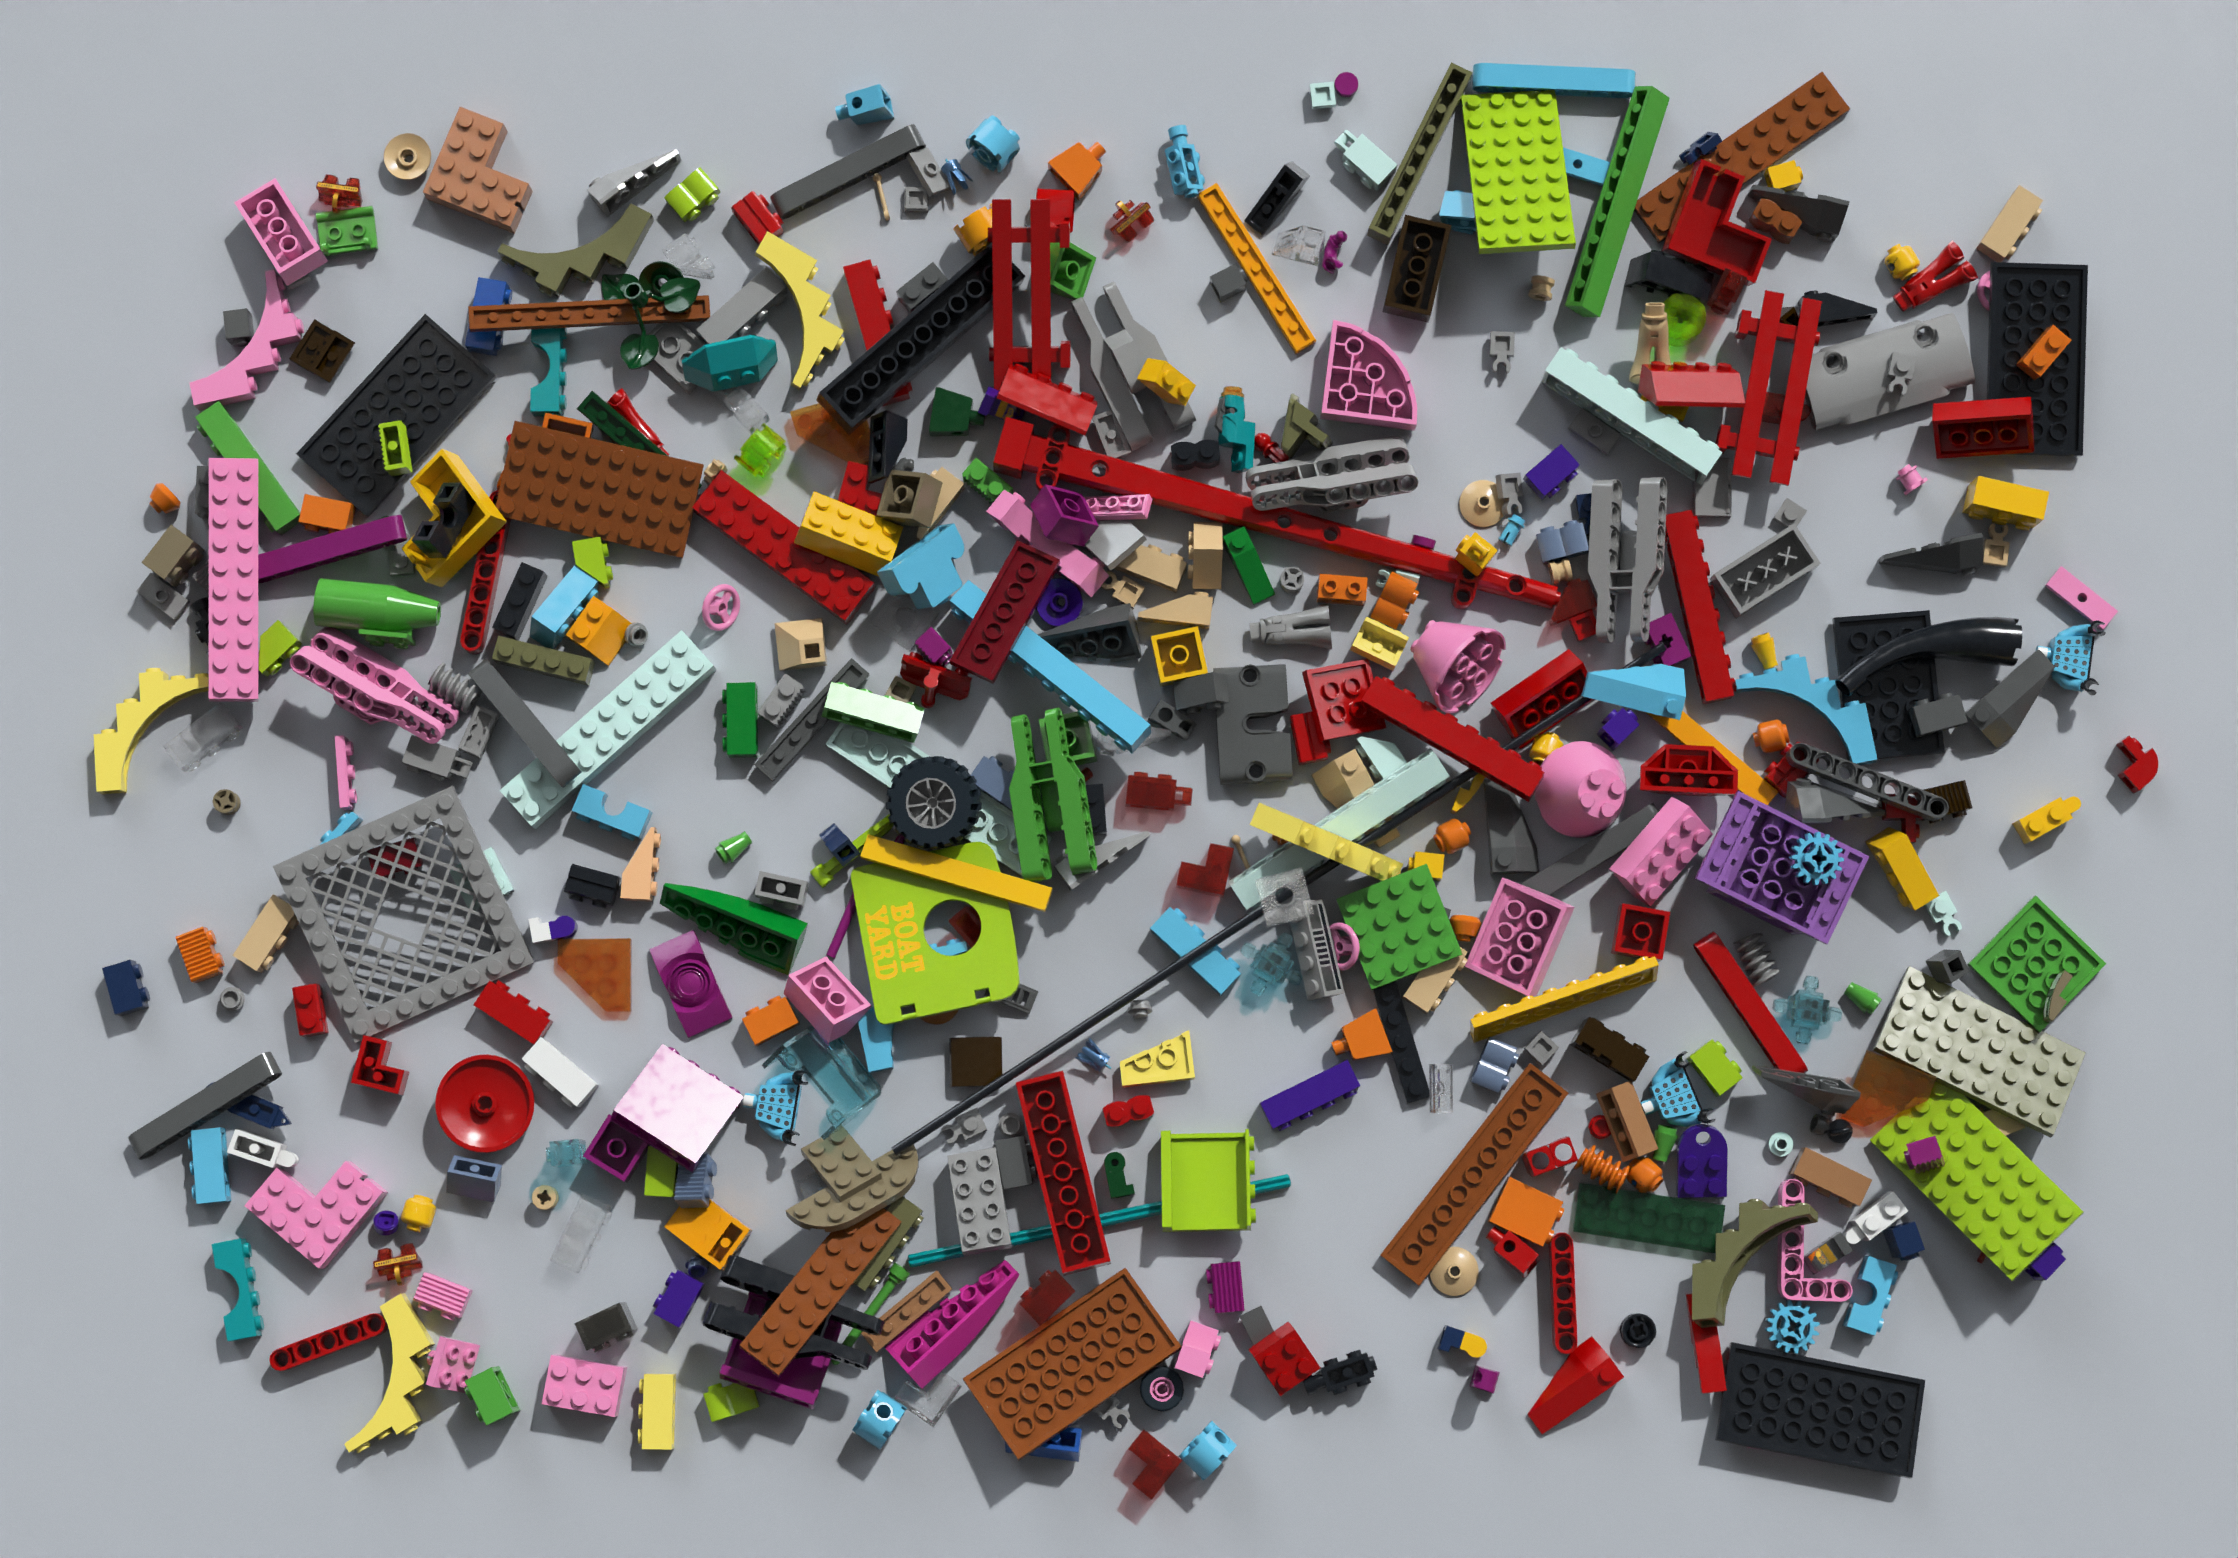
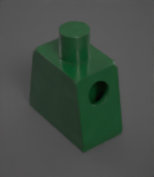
M940 387L935 388L929 426L930 436L969 435L970 424L984 426L985 415L973 410L972 398Z

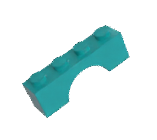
M567 328L531 329V342L534 347L547 353L550 360V369L546 378L540 384L531 388L530 412L534 417H544L545 413L562 416L563 409L567 407L566 395H563V386L567 385V374L563 372V363L567 362V349L563 348V339H567Z
M245 1238L212 1244L215 1268L230 1273L239 1287V1299L235 1308L223 1317L227 1341L262 1336L261 1330H264V1321L262 1316L258 1315L257 1306L260 1305V1297L258 1291L254 1290L253 1281H256V1273L254 1267L250 1266L249 1257H252L250 1243H247Z

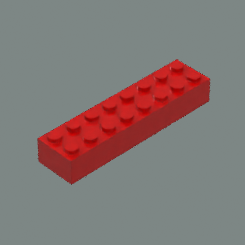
M722 470L719 471L692 506L695 514L846 625H848L876 588L873 581L851 565L795 544L794 541L799 527Z
M1059 1071L1015 1082L1063 1276L1111 1264L1064 1072Z

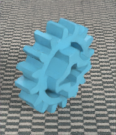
M1815 832L1813 838L1810 833L1805 834L1806 840L1798 838L1797 843L1799 846L1791 847L1795 855L1789 856V859L1795 860V864L1790 866V868L1798 869L1795 876H1804L1803 883H1808L1812 879L1813 885H1818L1819 880L1823 884H1827V877L1835 879L1836 874L1834 871H1842V868L1838 866V862L1844 861V858L1839 857L1838 853H1841L1843 849L1835 848L1838 841L1833 840L1830 842L1829 834H1825L1821 838V833ZM1811 843L1810 850L1802 853L1804 848ZM1824 845L1829 849L1831 854H1828V852L1824 849ZM1817 855V857H1821V861L1816 862L1812 860V856ZM1802 863H1804L1809 868V872L1804 868ZM1827 864H1831L1829 869L1822 874L1823 868Z
M1791 1300L1786 1301V1306L1778 1303L1777 1307L1779 1310L1771 1309L1770 1312L1773 1317L1766 1318L1765 1320L1771 1323L1770 1327L1765 1328V1331L1772 1333L1768 1340H1776L1777 1342L1774 1347L1777 1349L1784 1346L1783 1352L1788 1353L1790 1348H1792L1794 1354L1798 1353L1799 1347L1803 1351L1808 1350L1806 1344L1814 1345L1815 1341L1812 1339V1336L1819 1335V1332L1815 1331L1814 1327L1819 1326L1820 1323L1813 1322V1318L1817 1314L1808 1313L1809 1305L1801 1308V1301H1796L1794 1306ZM1789 1310H1796L1803 1315L1794 1317ZM1780 1317L1782 1321L1780 1328L1777 1329V1321ZM1789 1320L1790 1322L1797 1323L1795 1327L1796 1332L1788 1331L1787 1328L1790 1327ZM1806 1325H1808L1807 1334H1806V1336H1804V1334H1803L1804 1328H1805ZM1786 1336L1792 1337L1795 1343H1787L1782 1338Z

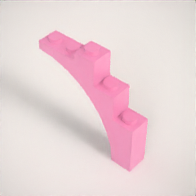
M275 269L265 271L267 287L265 308L260 324L249 344L239 356L221 370L208 377L190 382L193 404L199 411L206 410L218 400L223 405H229L256 399L254 391L257 390V383L253 375L279 370L278 362H281L278 348L275 347L301 341V333H304L303 322L293 312L289 313L291 312L290 304L287 298L284 299L283 290H286V284Z

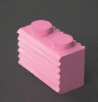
M424 1272L413 1300L419 1302L417 1307L430 1312L432 1308L442 1311L440 1316L454 1321L455 1317L462 1318L473 1290Z

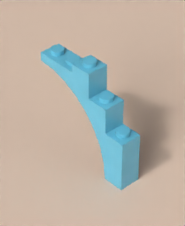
M1799 654L1786 656L1785 660L1781 661L1782 671L1772 668L1764 670L1762 675L1754 676L1753 673L1740 675L1739 679L1735 680L1737 693L1750 691L1773 692L1794 698L1810 706L1824 717L1838 733L1851 762L1861 766L1877 762L1866 703L1860 704L1859 701H1851L1845 703V707L1841 708L1835 680H1829V677L1816 679L1815 684H1811L1805 656L1800 657Z
M961 939L946 941L947 945L937 947V944L929 945L936 952L947 956H956L968 951L966 941L961 942ZM871 1007L858 1021L868 1072L874 1073L894 1068L892 1040L895 1024H881L876 1018L874 1007Z

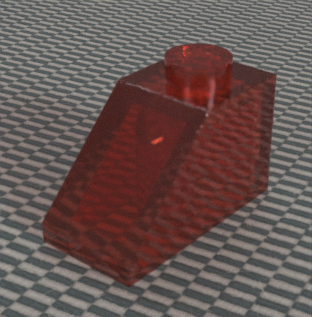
M1578 578L1566 583L1567 587L1562 591L1560 600L1550 618V626L1597 608V602L1588 579L1581 581Z

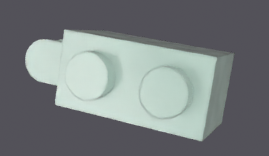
M1345 130L1334 141V144L1343 152V166L1350 173L1355 172L1361 177V182L1367 188H1373L1378 191L1396 172L1397 164L1363 134L1356 138L1348 130ZM1348 141L1352 143L1349 148L1345 145Z

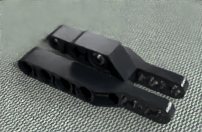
M729 1255L720 1280L740 1289L776 1300L795 1276L739 1256ZM711 1301L702 1324L710 1330L743 1341L775 1301H766L760 1318L757 1314L750 1315L738 1311L734 1306L727 1307ZM838 1303L794 1358L824 1356L859 1369L868 1370L872 1360L871 1355L826 1339L824 1335L830 1320L873 1335H881L885 1323L879 1318Z

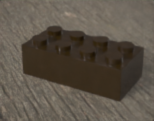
M1405 215L1382 312L1429 323L1452 225Z

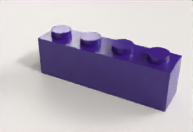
M1346 1060L1260 1102L1259 1105L1271 1129L1277 1128L1280 1132L1292 1126L1290 1121L1297 1117L1302 1121L1314 1115L1312 1110L1320 1106L1324 1110L1335 1105L1334 1099L1342 1095L1344 1099H1347L1357 1094L1356 1088L1360 1087V1084L1349 1061Z

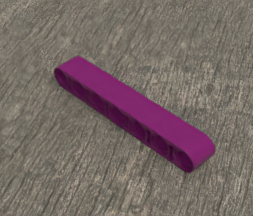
M402 515L385 517L259 554L258 583L268 582L402 543L407 540Z

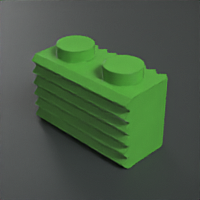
M977 458L962 473L963 481L967 482V485H970L971 488H974V491H978V494H981L982 497H985V501L989 500V504H993L1003 490L1013 494V488Z

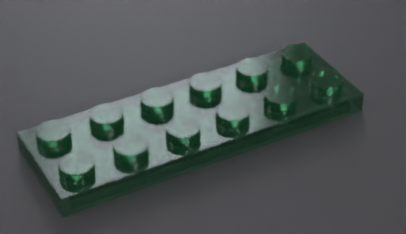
M1579 1183L1572 1232L1716 1254V1233H1722L1726 1205L1620 1189L1616 1194L1617 1188L1608 1190L1604 1186Z

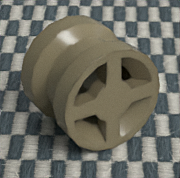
M223 789L214 795L213 806L224 815H233L240 809L241 800L236 793Z

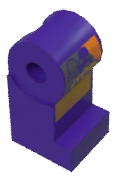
M988 386L978 413L985 416L989 414L1004 421L1006 417L1022 421L1026 411L997 399L999 390Z

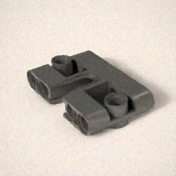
M1249 664L1243 667L1213 668V672L1226 674L1230 703L1222 704L1221 708L1216 710L1220 785L1293 781L1290 734L1267 729L1250 730L1246 725L1249 719L1267 718L1288 711L1286 664L1261 666ZM1248 671L1254 672L1257 679L1254 682H1247L1243 678L1244 673ZM1254 766L1261 768L1262 776L1259 778L1252 777L1249 773L1250 768Z

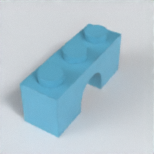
M582 784L572 811L577 814L576 819L588 824L591 820L600 823L598 827L608 832L616 829L622 832V837L634 841L635 838L642 840L653 814L650 810L627 801L622 813L615 816L608 815L605 812V802L608 795L605 792Z
M1864 1256L1857 1279L1870 1285L1872 1298L1865 1305L1849 1303L1842 1326L1875 1336L1876 1332L1881 1331L1884 1322L1881 1315L1883 1309L1888 1308L1891 1295L1888 1292L1890 1286L1896 1283L1898 1271H1895L1897 1265L1871 1256Z

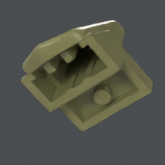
M1294 393L1289 398L1281 442L1283 453L1289 456L1290 459L1306 439L1317 449L1330 447L1333 443L1327 434L1316 427L1320 422L1316 415L1300 404L1299 397Z

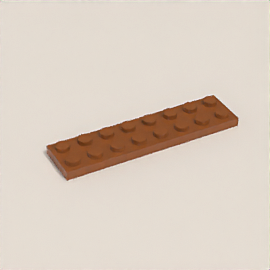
M882 1208L849 1228L830 1232L742 1341L739 1348L777 1377H780L900 1227L902 1222Z

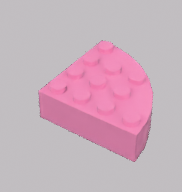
M1333 320L1320 419L1415 431L1417 426V402L1411 379L1399 357L1384 341L1356 325Z

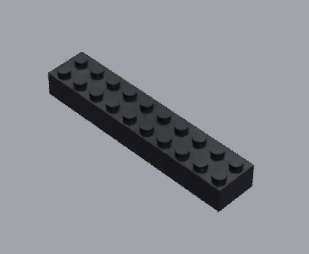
M992 243L819 392L816 401L848 435L855 431L993 310ZM1012 262L1013 292L1022 284L1025 275Z

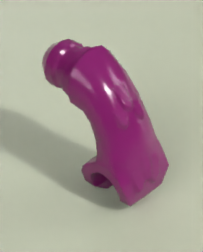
M1338 231L1336 234L1330 235L1325 246L1322 267L1331 274L1335 273V268L1339 269L1343 266V262L1337 260V253L1343 242L1347 240V234L1344 231Z

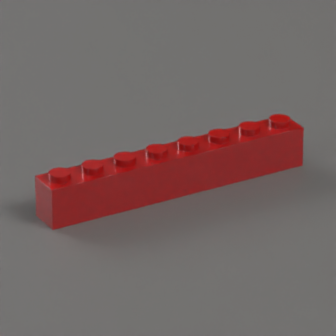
M1692 510L1666 515L1665 542L1702 705L1731 699L1734 696V692H1736V683L1734 678H1730L1728 670L1731 668L1730 657L1724 653L1723 646L1726 645L1725 635L1723 631H1719L1720 613L1718 608H1714L1712 600L1715 599V591L1713 585L1708 583L1707 576H1710L1708 563L1703 561L1702 553L1705 551L1703 540L1698 539L1699 521L1696 515L1693 516Z
M1376 676L1361 700L1362 707L1528 802L1544 778L1545 772L1542 771V767L1533 761L1528 763L1522 760L1521 755L1512 749L1507 751L1501 748L1500 743L1495 739L1482 737L1474 727L1461 725L1457 722L1458 719L1449 713H1445V715L1436 710L1437 707L1428 701H1424V703L1419 701L1413 692L1407 689L1400 690L1395 687V683L1386 677L1381 679Z

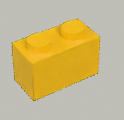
M1147 358L1137 377L1141 383L1165 402L1186 406L1196 386L1167 361Z

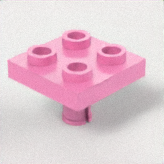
M440 1336L436 1350H432L428 1354V1356L433 1357V1360L427 1358V1363L431 1368L426 1385L466 1393L464 1387L467 1386L465 1380L471 1378L480 1345Z

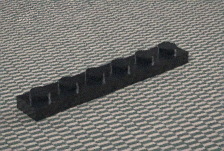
M1396 981L1374 989L1373 993L1386 1036L1392 1049L1393 1059L1407 1104L1431 1097Z

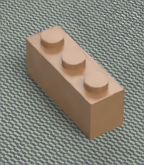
M1631 1080L1596 1093L1622 1162L1658 1149Z
M1807 1147L1801 1148L1789 1173L1795 1177L1794 1179L1799 1180L1803 1186L1807 1187L1810 1184L1817 1188L1816 1192L1827 1198L1830 1195L1839 1198V1204L1850 1209L1852 1206L1858 1207L1861 1205L1872 1182V1179Z

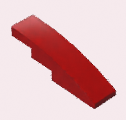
M1686 1294L1691 1342L1694 1347L1696 1368H1698L1701 1393L1727 1391L1717 1326L1701 1328L1692 1321V1294Z

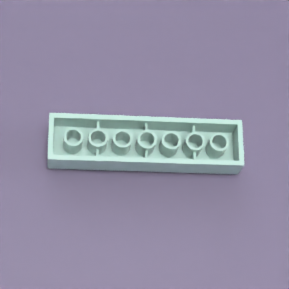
M1562 347L1559 349L1544 372L1541 381L1543 384L1580 408L1585 409L1690 480L1695 481V470L1698 471L1699 474L1696 482L1702 485L1722 454L1717 444L1710 440L1704 441L1694 429L1678 424L1679 420L1674 416L1658 411L1659 407L1652 402H1645L1638 398L1639 395L1630 388L1625 389L1618 385L1617 379L1611 375H1603L1593 363L1583 362L1573 350L1568 348L1565 350Z

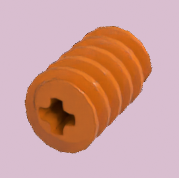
M1595 1145L1589 1149L1585 1148L1574 1169L1577 1170L1583 1166V1175L1591 1171L1590 1179L1594 1180L1600 1176L1599 1184L1603 1185L1608 1181L1607 1189L1611 1190L1616 1186L1617 1194L1629 1174L1630 1166L1627 1165L1621 1170L1620 1160L1613 1165V1156L1610 1155L1603 1159L1604 1151L1601 1150L1598 1154H1595Z

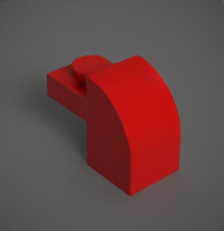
M2127 736L2116 745L2129 759L2131 764L2117 776L2134 794L2155 777L2158 771V757L2153 748L2143 752L2141 743L2136 738Z
M1895 794L1886 795H1888L1889 797H1894ZM1908 795V803L1916 806L1918 801ZM1881 802L1882 808L1886 811L1885 815L1882 816V821H1901V832L1907 834L1911 844L1915 843L1916 839L1920 836L1919 824H1916V821H1921L1924 818Z

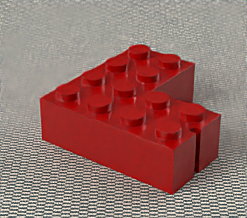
M1701 159L1694 163L1661 252L1683 259L1691 264L1703 266L1708 271L1743 285L1750 286L1755 284L1772 239L1729 222L1745 176L1728 169L1719 172L1720 166Z

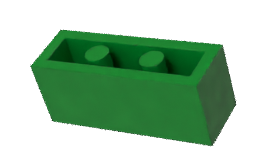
M755 682L726 683V689L722 690V702L727 704V713L722 715L723 728H727V737H723V752H727L729 758L758 757V686Z

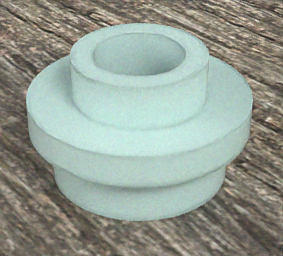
M1777 1132L1769 1139V1150L1776 1156H1786L1793 1149V1140L1787 1133ZM1780 1139L1785 1142L1783 1149L1777 1146V1142Z

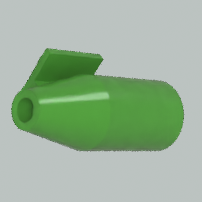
M320 578L314 596V623L319 627L359 630V635L365 641L370 642L372 646L384 647V643L394 644V648L408 649V645H416V641L412 638L413 629L439 625L441 603L394 585Z

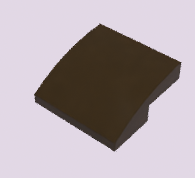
M314 319L289 360L331 383L355 345V342Z
M1002 1037L949 1038L950 1087L986 1086L1002 1075Z

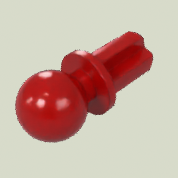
M1258 433L1255 436L1254 448L1263 452L1265 458H1270L1274 463L1289 460V456L1283 453L1277 442H1272L1268 434Z

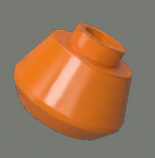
M157 483L149 496L152 499L149 504L158 513L164 511L167 514L180 508L181 502L163 483Z
M1452 915L1449 919L1458 941L1470 942L1471 938L1476 937L1482 925L1479 918L1473 916Z

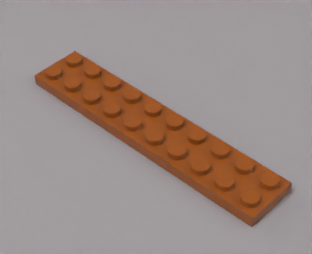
M1821 72L1717 145V149L1709 155H1701L1692 164L1685 166L1639 198L1634 211L1656 241L1660 243L1667 237L1695 162L1703 159L1720 166L1719 172L1728 169L1743 175L1745 179L1742 185H1744L1849 112L1850 108L1825 74Z
M1529 1063L1380 1256L1419 1286L1565 1099L1568 1092L1533 1064Z

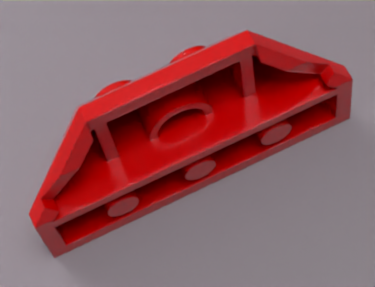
M1664 744L1640 766V791L1688 796L1735 795L1736 791H1738V770L1714 746Z

